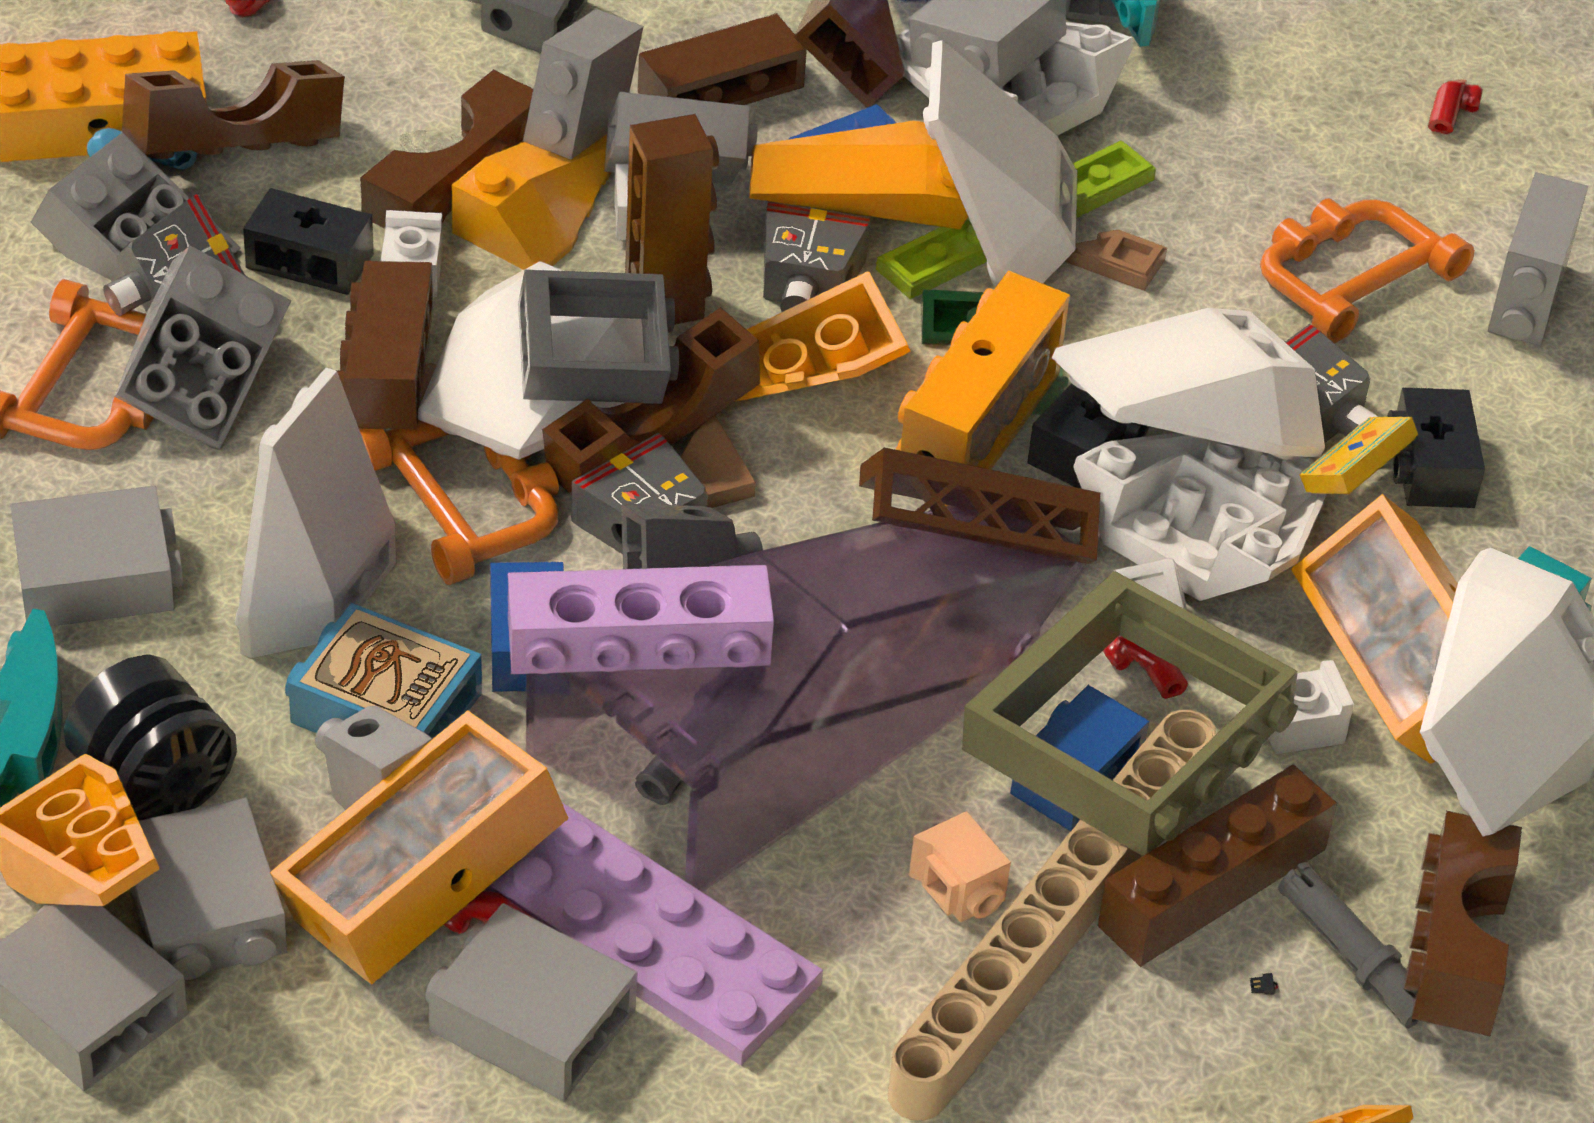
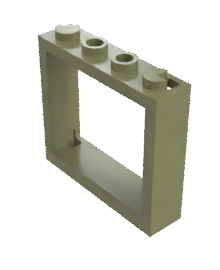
M1113 571L964 706L962 750L1144 856L1157 848L1165 839L1171 841L1176 838L1192 812L1202 803L1210 804L1214 801L1222 790L1225 780L1239 766L1241 768L1248 767L1259 753L1261 745L1275 731L1281 733L1287 729L1298 709V705L1294 704L1298 671L1122 574ZM1119 635L1246 705L1148 801L1020 727Z

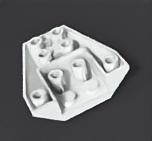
M1066 22V35L1002 86L1001 89L1058 136L1102 113L1133 49V38L1112 31L1105 25ZM907 29L897 39L905 70L904 77L929 98L930 92L926 82V68L911 64L909 29Z
M943 40L932 43L931 67L926 69V82L930 95L929 107H925L923 111L924 123L929 136L936 140L987 258L990 279L996 287L1009 270L1043 284L1075 251L1077 170L1057 135Z
M540 261L527 268L528 270L564 271ZM524 270L488 289L458 314L419 406L417 418L441 428L448 434L461 436L491 448L498 454L511 456L518 460L544 449L542 429L583 402L523 399L518 299ZM551 316L553 360L645 363L641 319ZM591 401L594 405L602 408L614 407L625 403Z
M1205 308L1057 347L1052 356V359L1070 375V382L1076 387L1087 391L1101 405V412L1117 422H1133L1261 451L1284 460H1293L1295 456L1321 457L1325 449L1315 369L1250 311Z
M327 367L310 387H304L299 391L292 408L277 425L273 424L265 431L259 445V464L239 607L235 617V625L239 629L240 653L249 658L318 644L319 637L325 626L330 622L336 623L351 603L363 606L396 564L395 523L339 375L337 371Z
M1181 433L1109 441L1078 456L1073 466L1082 489L1101 493L1099 534L1103 544L1138 565L1173 557L1178 565L1183 592L1199 601L1269 581L1297 564L1328 495L1306 492L1299 474L1314 463L1309 457L1295 456L1293 460H1284L1269 453Z
M1493 548L1480 551L1458 582L1420 730L1430 756L1439 763L1456 791L1461 807L1471 816L1482 836L1494 834L1586 784L1594 775V618L1572 581Z

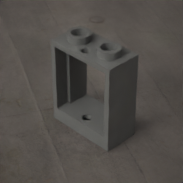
M524 270L518 299L523 399L584 401L588 398L593 402L662 404L668 381H676L679 371L678 347L669 346L668 333H672L674 329L675 302L673 298H665L662 274ZM551 316L641 319L645 363L553 360Z

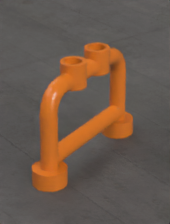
M1331 198L1322 200L1313 210L1310 219L1311 225L1304 227L1293 218H1287L1277 226L1272 236L1273 245L1264 251L1260 261V268L1263 277L1271 286L1312 315V326L1317 328L1335 344L1346 338L1357 324L1359 310L1352 304L1353 302L1427 263L1429 268L1446 281H1452L1463 275L1469 268L1474 258L1475 250L1470 243L1455 233L1448 234L1442 238L1406 211L1390 202L1377 199L1361 200L1342 207ZM1364 221L1382 222L1415 244V246L1322 295L1282 266L1284 262L1290 259L1301 262L1309 258L1317 245L1330 238L1335 242L1342 241L1352 233L1355 225Z
M62 279L53 292L49 307V318L51 322L63 325L65 328L18 399L14 394L0 391V439H3L10 429L76 449L95 450L116 443L128 431L130 426L147 430L154 417L116 397L113 399L111 414L104 423L98 426H80L37 413L95 323L139 335L146 314L131 310L118 316L108 303L89 298L87 285Z
M418 420L417 430L390 429L384 431V429L359 428L374 470L378 471L390 467L393 461L447 534V536L433 540L431 544L434 566L447 585L472 578L475 572L474 564L542 540L557 525L559 509L553 496L558 494L559 485L553 468L547 462L530 467L525 461L530 458V455L518 460L511 456L498 454L491 448L484 446L485 455L489 463L496 470L503 469L511 480L515 497L522 506L530 505L535 512V516L528 521L478 537L412 449L413 446L450 434L444 432L439 427Z

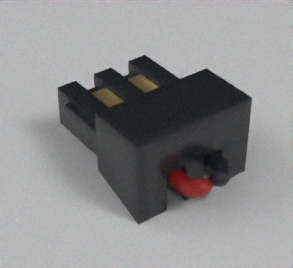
M1264 973L1263 977L1250 978L1251 993L1274 995V989L1278 988L1277 982L1273 981L1272 973Z

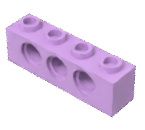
M767 565L508 573V625L511 674L613 672L652 669L676 670L682 668L770 666L774 619Z

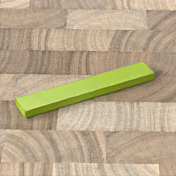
M1122 140L1074 162L1073 165L1077 170L1076 218L1154 181L1156 167ZM968 217L960 230L939 227L878 256L876 270L907 298L913 299L921 295L923 289L931 290L986 263L987 258Z

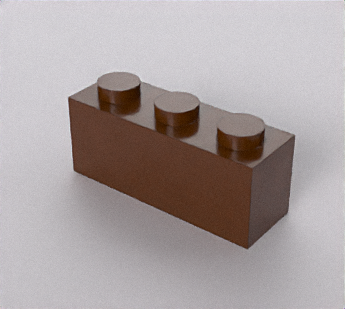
M777 13L639 53L637 93L736 105L751 104L804 88L807 50L793 37L794 32Z

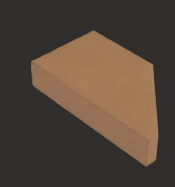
M1117 229L1097 233V239L1076 243L1075 251L1064 262L1145 291L1164 263L1167 247Z
M716 415L697 428L680 456L704 485L708 494L707 507L710 508L755 497L756 484Z

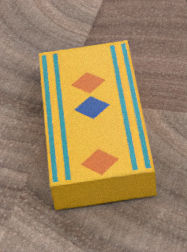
M1412 417L1367 418L1299 474L1306 492L1322 494H1350L1416 439L1415 437L1419 434Z

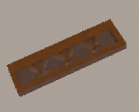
M885 447L860 464L859 487L874 490L872 521L1085 564H1091L1097 560L1100 492ZM892 494L921 499L925 502L915 511L891 507ZM945 504L975 510L979 514L969 522L956 520ZM930 508L934 515L924 512ZM1000 516L1029 521L1033 525L1023 533L1010 531ZM985 520L988 526L980 525L979 523ZM1054 527L1072 531L1080 527L1079 545L1064 542ZM1038 531L1042 537L1034 536L1033 534Z

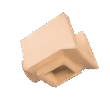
M965 811L914 835L909 876L923 882L922 886L946 915L953 914L961 923L973 916L979 919L987 917L1005 901L1011 862L970 814Z

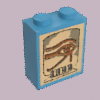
M351 603L336 623L330 622L325 626L319 637L317 647L304 663L298 662L292 668L285 685V694L289 697L290 723L317 733L321 725L329 719L340 718L344 721L368 706H378L433 739L467 710H470L482 694V654Z

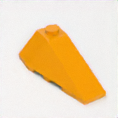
M907 121L756 144L752 148L750 199L959 230L968 218V214L936 140L929 136L924 122Z
M607 134L572 159L526 142L485 157L452 184V233L523 270L539 261L554 266L573 249L578 239V231L585 218H589L594 208V200L600 188L607 183L612 173L604 171Z
M870 272L863 273L747 328L759 340L760 384L735 402L858 377L911 352Z
M87 754L80 756L0 807V871L9 887L37 904L104 906L160 869L116 770Z

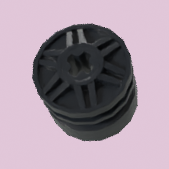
M150 654L126 658L101 672L84 687L69 710L63 729L65 746L76 758L87 754L116 770L138 821L191 810L201 806L216 793L231 771L237 754L236 734L227 723L215 713L203 698L198 697V694L165 658Z

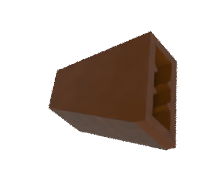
M811 0L793 37L866 108L870 107L898 82L905 73L888 0Z

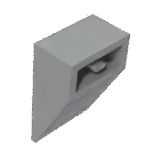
M122 132L51 187L30 223L66 258L114 281L125 275L118 263L117 255L137 237L187 201L189 197ZM218 226L233 255H235L241 247Z
M191 245L188 246L171 262L148 309L114 397L205 445L220 450L291 300Z

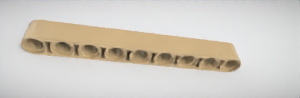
M1193 710L1171 712L1159 723L1113 781L1148 801L1216 735V727L1211 719L1202 713ZM1082 820L1076 824L897 1042L892 1052L888 1084V1101L894 1111L907 1119L924 1121L936 1117L945 1109L1098 917L1106 878L1141 858L1142 855Z

